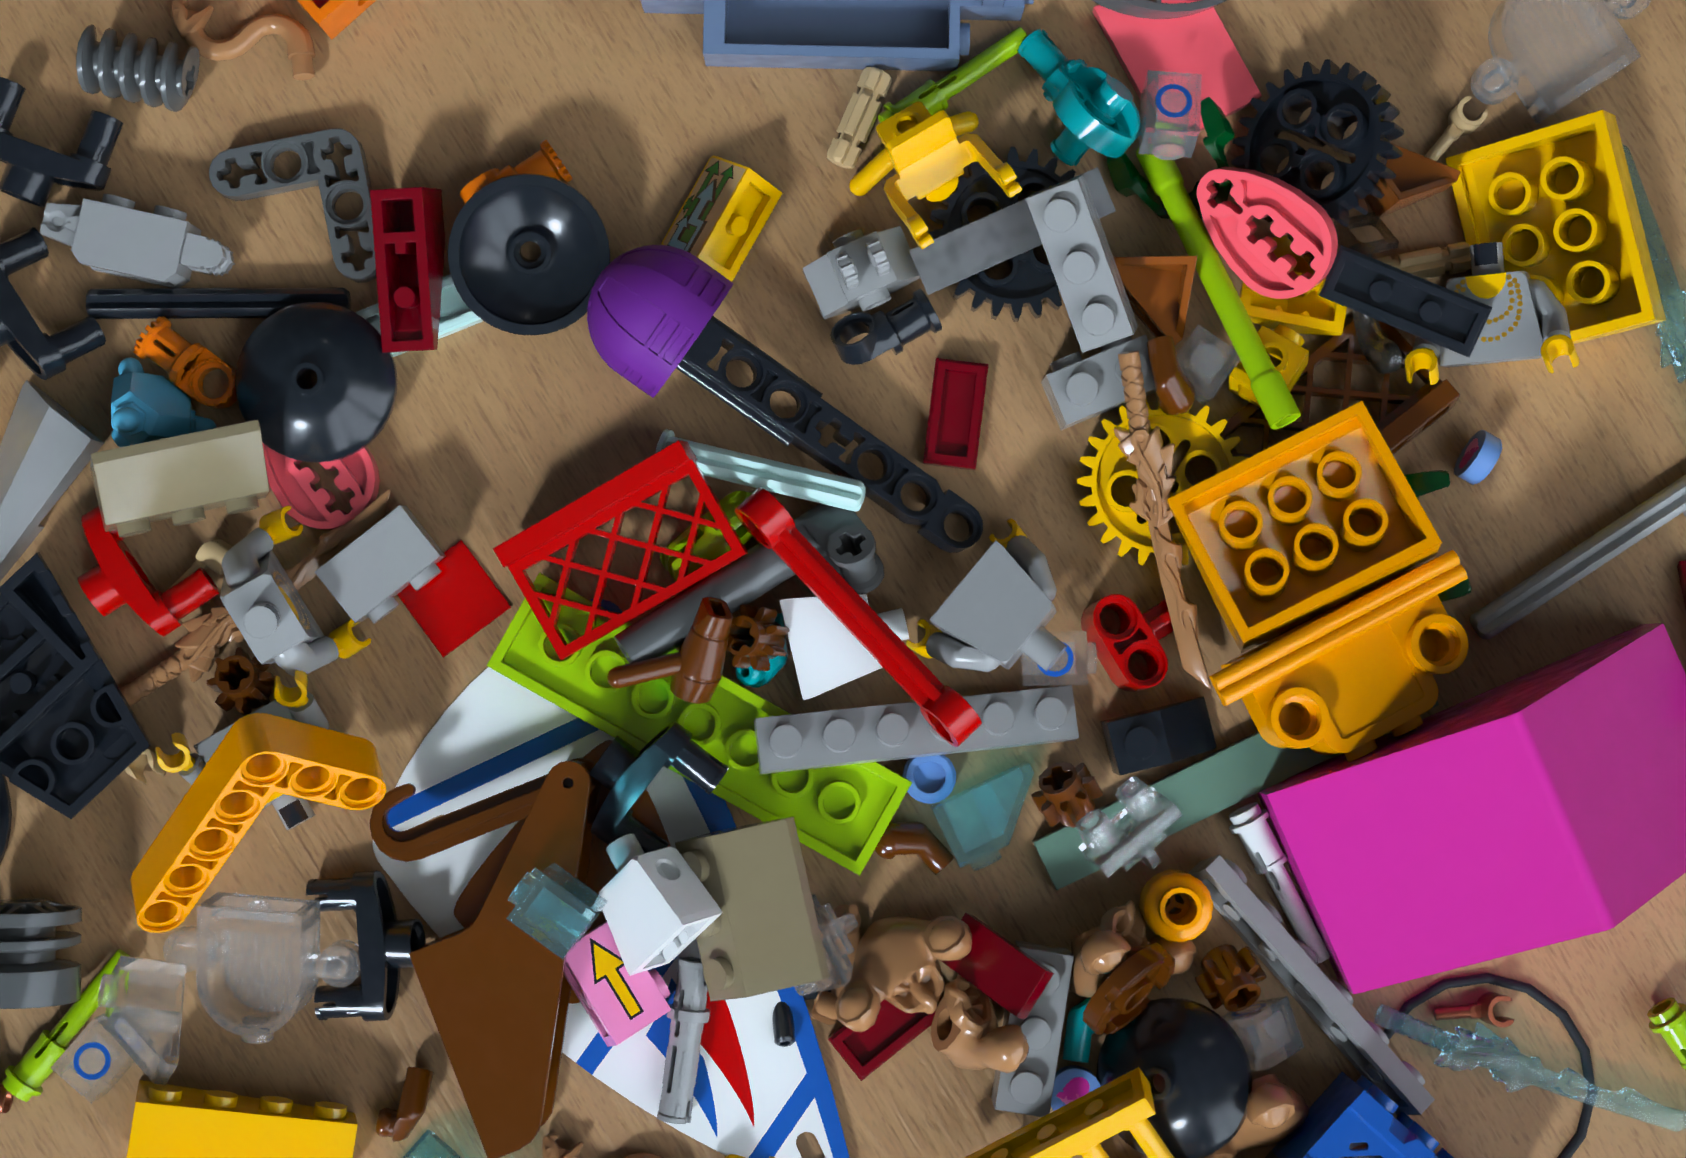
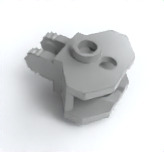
M901 226L880 232L875 231L865 236L862 229L847 233L832 242L835 249L828 251L826 255L802 268L819 305L823 319L841 315L861 307L862 311L878 307L892 299L891 293L920 279L909 252L911 249Z

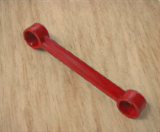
M758 487L735 508L738 519L748 532L763 546L772 549L921 707L920 710L924 718L944 740L954 747H959L982 725L981 719L971 705L954 689L943 685L798 531L788 511L771 493L762 487Z

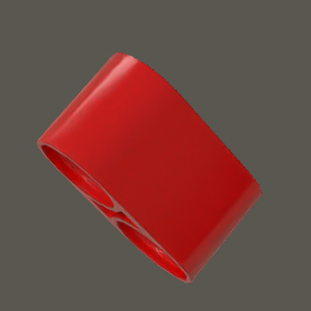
M1111 594L1091 603L1084 610L1081 617L1083 634L1110 679L1118 688L1126 692H1137L1156 686L1165 678L1168 671V659L1159 640L1174 632L1166 599L1141 614L1136 604L1130 598L1121 594ZM1104 607L1113 609L1120 618V628L1116 634L1106 632L1101 626L1100 613ZM1132 653L1142 655L1147 662L1148 673L1143 680L1134 678L1129 671L1128 659Z

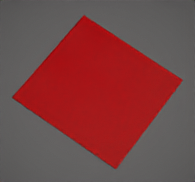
M462 540L444 552L446 557L436 564L440 568L441 573L417 591L410 584L397 594L443 658L511 608Z

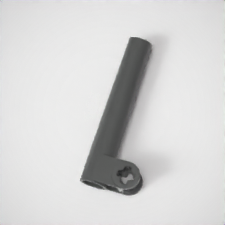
M820 503L794 519L795 527L858 594L871 592L881 584L884 578V566L880 557L875 553L876 542L874 536L859 519L856 512ZM757 543L747 550L748 554L692 585L615 635L614 638L629 663L666 655L683 644L693 625L702 598L713 597L727 602L730 612L733 614L740 609V605L749 604L796 574L772 549Z

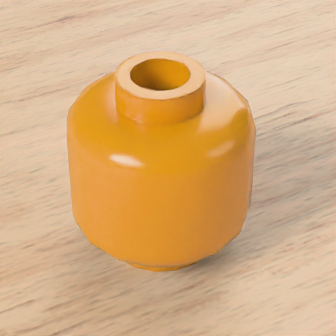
M1170 869L1157 873L1147 881L1140 894L1139 908L1147 926L1156 935L1167 941L1185 942L1195 939L1206 930L1212 919L1214 904L1210 891L1200 879L1185 871ZM1174 894L1180 896L1181 903L1176 902ZM1174 907L1179 908V909H1178L1177 911H1175V912H1172V913L1169 912V911H1170L1171 909H1173Z

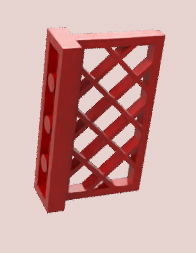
M678 440L493 548L502 566L509 568L560 660L568 658L748 554L696 463L697 458L687 441ZM687 476H690L700 494L694 515L666 508L671 486ZM661 492L658 505L644 502ZM705 504L715 521L702 518ZM634 507L656 512L648 542L619 535L625 512ZM664 514L692 522L685 552L656 545ZM615 519L611 532L598 529ZM700 524L720 529L731 550L714 560L692 555ZM589 533L609 539L602 569L574 561L579 539ZM618 541L646 549L638 579L610 571ZM568 546L565 559L553 556V554ZM654 551L682 559L677 581L667 587L646 581ZM543 560L563 565L556 595L536 590L526 570ZM690 561L704 565L687 575ZM572 568L600 576L592 605L564 598ZM608 578L636 586L631 607L628 610L617 613L600 608ZM644 588L657 591V593L641 601ZM543 600L554 602L551 614ZM562 605L590 612L584 635L567 644L557 626ZM598 615L612 618L595 628Z

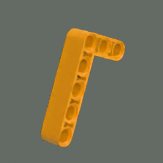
M267 713L248 714L238 719L232 725L132 872L130 881L138 925L143 930L153 933H162L178 927L191 912L274 792L349 810H363L377 805L385 796L386 785L376 747L373 743L361 737Z

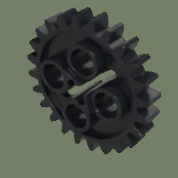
M1325 59L1319 71L1309 61L1304 62L1302 77L1299 78L1289 69H1286L1284 71V86L1278 88L1269 81L1265 84L1270 96L1266 102L1252 98L1250 102L1257 111L1254 118L1241 117L1239 120L1243 126L1249 129L1247 136L1233 139V144L1244 150L1245 154L1231 160V163L1236 168L1255 170L1279 178L1294 186L1321 205L1330 218H1334L1335 221L1344 227H1348L1350 224L1349 210L1355 208L1364 215L1369 213L1364 199L1368 194L1382 199L1384 193L1377 185L1379 179H1395L1396 174L1386 166L1387 160L1396 159L1403 155L1401 150L1390 144V141L1404 135V130L1394 122H1391L1400 114V111L1392 103L1387 102L1391 94L1380 84L1376 85L1377 80L1365 70L1359 74L1360 71L1348 62L1340 68L1330 59ZM1312 107L1307 119L1299 123L1303 112ZM1357 122L1353 134L1343 139L1348 126ZM1281 132H1287L1318 147L1327 145L1339 154L1356 157L1354 163L1348 164L1314 148L1305 150L1293 141L1278 138V135ZM1289 156L1286 167L1277 173L1281 161ZM1331 172H1335L1332 182L1326 188L1321 189L1325 177ZM1270 216L1263 218L1269 223L1273 221Z
M1011 147L1006 162L1017 176L1015 181L1020 184L1022 191L1009 198L978 162H972L967 165L970 177L968 179L962 175L958 177L957 191L941 201L942 204L948 207L947 210L937 209L931 211L930 219L942 225L943 228L933 230L929 234L934 240L970 224L967 218V211L975 205H984L993 212H997L1017 203L1018 196L1024 191H1040L1073 178L1076 171L1072 169L1060 177L1055 173L1058 163L1057 157L1054 156L1043 167L1038 165L1037 149H1033L1027 161L1024 162L1019 161L1016 148ZM1033 249L1007 260L1011 269L1008 277L994 280L989 278L984 271H981L959 281L953 295L956 300L968 292L974 295L971 305V311L973 312L977 311L984 302L990 303L991 319L994 320L1000 314L1002 307H1009L1013 322H1018L1022 313V307L1028 306L1031 314L1037 319L1042 315L1043 301L1046 300L1055 310L1062 306L1059 288L1051 266L1040 263L1036 259Z

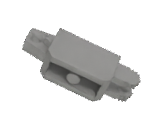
M103 194L102 202L83 198L82 205L46 204L40 234L71 246V251L78 262L82 265L90 266L92 270L169 288H180L190 281L192 271L223 276L225 273L229 274L228 272L235 265L233 252L229 251L230 248L213 238L210 240L208 237L201 236V230L186 221L187 213L177 209L155 205L154 213L134 209L135 201L110 194Z

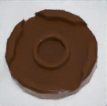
M1158 943L1148 945L1133 954L1114 970L1091 997L1083 1012V1021L1097 1035H1102L1103 1033L1104 1035L1113 1034L1128 1025L1148 1007L1147 1004L1151 1000L1147 996L1155 985L1160 990L1167 985L1175 969V958Z

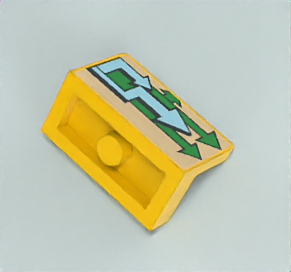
M713 155L706 163L661 245L676 247L691 253L732 282L780 199L782 192L749 167Z

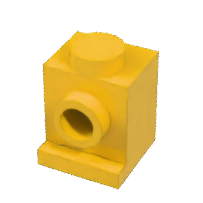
M1262 325L1258 335L1267 353L1282 361L1275 369L1281 373L1291 392L1308 364L1309 350L1302 347L1305 340L1297 332L1286 326L1277 325L1275 330L1272 331ZM1240 361L1229 375V391L1261 408L1251 389L1250 379Z

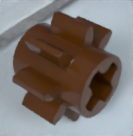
M742 604L739 609L740 616L732 619L730 634L728 635L727 649L735 655L732 660V666L746 669L752 666L754 670L769 671V659L777 656H786L787 653L783 648L785 645V635L790 630L788 627H781L779 623L774 621L777 616L776 609L761 607L758 610L756 606Z
M237 647L235 655L229 656L224 660L216 658L215 678L207 680V685L214 691L221 693L215 701L219 707L227 712L236 706L237 711L246 716L251 714L252 709L271 703L269 696L271 688L274 687L275 676L270 672H265L270 667V664H261L255 656L251 660L250 655L242 647Z
M1056 763L1045 769L1038 777L1041 790L1036 791L1031 796L1049 826L1053 827L1060 821L1062 825L1074 828L1086 823L1095 815L1093 799L1101 797L1103 792L1084 763H1080L1076 768L1070 763Z
M1225 944L1213 948L1203 957L1201 968L1204 974L1195 977V982L1213 1009L1216 1010L1223 1004L1226 1010L1237 1012L1250 1007L1257 1001L1261 994V988L1257 982L1266 979L1267 976L1249 947L1245 946L1238 952L1233 945Z

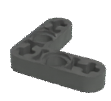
M328 129L228 149L219 153L212 160L209 167V178L212 186L224 197L233 201H245L319 186L333 260L337 269L345 277L357 283H367L377 278L370 190H372L370 175L362 144L350 132L343 129ZM341 142L347 150H352V154L344 157L346 173L351 178L358 175L359 180H342L330 186L331 179L341 180L338 166L332 160L326 159V155L332 154L335 149L334 144ZM285 151L296 152L301 158L300 171L290 179L279 178L274 171L276 157ZM261 157V168L268 182L262 184L260 176L251 174L241 177L240 187L235 188L229 181L223 180V176L231 173V164L237 163L238 166L247 171L259 169L260 167L255 159ZM347 192L358 193L363 199L361 214L352 220L339 218L335 211L337 199ZM368 226L369 232H358L362 248L367 252H373V257L366 259L364 262L365 269L359 271L354 264L347 263V257L355 253L353 238L348 234L340 237V231H358Z

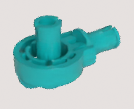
M1044 29L1032 32L1022 41L1018 48V53L1027 60L1045 81L1042 89L1045 91L1043 96L1046 100L1053 101L1052 104L1056 114L1066 126L1061 134L1050 144L1053 153L1069 166H1077L1080 159L1090 148L1108 157H1121L1140 135V115L1132 101L1133 95L1122 82L1111 77L1101 68L1087 67L1086 62L1082 59L1069 60L1048 37V33Z

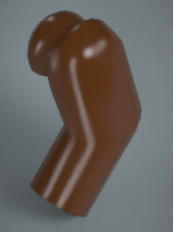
M1161 336L1147 342V349L1160 409L1167 415L1172 416L1188 412L1195 400V390L1179 366L1173 337Z
M890 822L875 848V852L884 859H893L895 855L917 854L935 875L954 858L930 829L921 822Z
M417 1067L407 1068L398 1111L383 1108L379 1112L376 1133L380 1137H393V1142L408 1138L425 1113L434 1072Z

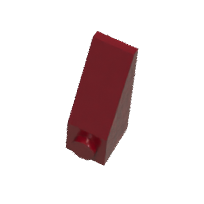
M428 187L370 190L382 353L437 350L445 253L442 190Z

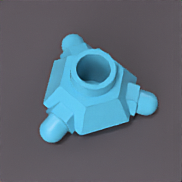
M132 357L125 358L119 363V376L114 378L111 398V426L113 428L111 436L119 447L217 428L213 420L196 416L195 410H192L191 398L165 377L144 373L141 363Z

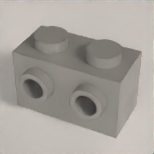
M1146 334L1133 340L1131 336L1100 346L1101 353L1082 360L1080 352H1076L1050 363L1053 372L1047 374L1041 381V384L1060 430L1127 404L1124 399V387L1122 386L1121 379L1122 371H1120L1118 359L1119 353L1139 351L1142 366L1141 372L1143 373L1144 380L1143 388H1145L1146 396L1156 392L1147 349L1148 339Z
M399 505L317 569L315 574L354 623L363 622L369 618L375 624L399 605L394 597L411 584L417 591L440 574L441 570L436 564L446 555L408 507Z

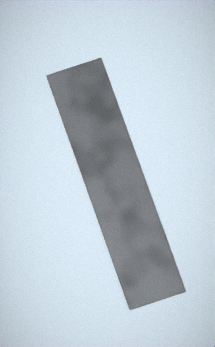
M1098 167L1082 173L1084 174L1099 219L1116 212ZM1024 199L934 239L933 244L924 249L918 246L909 250L925 290L930 295L1040 246L1042 242L1027 201Z

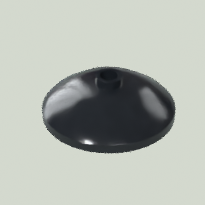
M516 174L487 184L466 202L455 219L448 245V262L456 290L469 309L479 318L505 332L518 335H543L564 329L587 313L592 288L601 272L610 264V247L602 219L583 194L567 183L553 177L539 174ZM532 241L540 246L541 255L537 259L528 260L522 255L521 246L525 242Z
M300 303L272 314L249 336L237 363L235 375L236 397L245 421L258 420L262 442L279 454L299 461L331 462L343 459L362 450L382 431L394 408L397 395V371L392 353H382L381 334L365 318L352 310L331 303ZM307 370H314L318 377L316 385L311 389H304L300 382L301 375Z
M1183 998L1151 1000L1147 1004L1148 1007L1128 1025L1113 1034L1109 1033L1106 1035L1098 1057L1096 1078L1100 1086H1103L1139 1067L1150 1082L1156 1112L1148 1120L1174 1158H1205L1229 1143L1237 1134L1247 1116V1103L1252 1091V1072L1246 1050L1230 1024L1207 1006ZM1157 1073L1165 1080L1166 1085L1162 1093L1157 1091L1153 1084L1154 1076ZM1129 1130L1118 1133L1133 1149L1146 1155Z

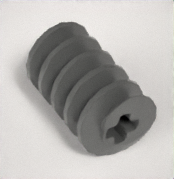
M94 25L87 26L78 42L76 55L78 81L85 92L95 94L102 91L105 96L113 99L123 95V98L131 103L139 102L143 98L144 103L150 107H158L164 103L165 108L173 112L182 110L187 104L196 85L200 65L199 49L195 46H191L188 49L184 60L179 58V46L176 42L168 43L164 54L159 55L156 38H148L143 50L140 51L138 50V39L134 33L126 34L122 45L118 46L117 32L111 28L105 30L101 41L98 42Z

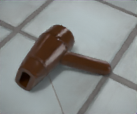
M713 597L702 598L693 625L679 652L614 667L607 675L609 685L613 688H623L671 676L670 690L676 697L696 704L709 702L723 674L729 639L728 635L730 634L733 619L727 602Z

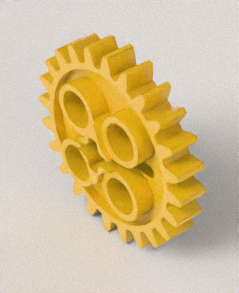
M1146 402L1151 431L1158 426L1160 432L1168 438L1169 443L1175 444L1174 453L1183 440H1188L1191 444L1174 474L1176 476L1175 483L1179 487L1175 493L1171 492V497L1193 486L1185 476V467L1190 460L1196 457L1209 459L1215 467L1216 474L1248 458L1244 456L1232 457L1230 451L1236 447L1241 439L1237 436L1224 440L1220 436L1228 422L1226 419H1222L1212 426L1206 423L1210 407L1207 405L1196 416L1189 414V411L1172 416L1164 413L1160 407L1157 410H1151L1148 402ZM1122 405L1119 407L1122 423L1118 426L1129 429L1126 408ZM1103 419L1101 423L1108 434L1106 439L1103 440L1092 436L1088 438L1089 443L1098 451L1096 457L1083 456L1079 460L1082 464L1092 469V475L1077 479V484L1092 488V494L1080 500L1079 503L1080 506L1085 507L1096 506L1098 512L1087 523L1089 526L1105 523L1108 528L1100 540L1103 544L1118 537L1122 540L1118 555L1123 557L1132 547L1139 549L1138 564L1143 565L1150 552L1154 553L1148 521L1144 524L1137 521L1138 515L1129 506L1118 505L1113 500L1111 492L1113 484L1121 477L1130 476L1138 479L1136 465L1127 461L1128 457L1118 447L1120 441L1114 433V428L1117 426L1111 421ZM1182 533L1172 534L1173 541L1182 544V565H1188L1189 548Z

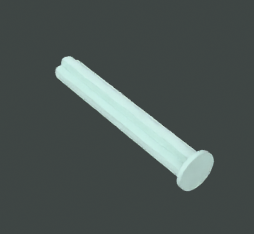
M668 429L663 431L657 444L656 453L678 440L687 441L697 458L696 463L704 476L754 488L762 487L767 491L854 512L859 511L864 502L866 487L859 480L677 438L674 431Z

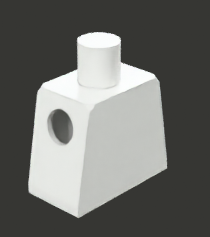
M859 594L860 597L869 605L867 595ZM818 597L779 600L785 626L790 630L787 635L803 700L813 698L883 668ZM902 608L877 614L902 641L910 639Z
M634 834L622 836L607 846L606 852L618 873L599 891L598 900L629 976L670 963L722 914L718 904L677 849L667 847L644 853Z

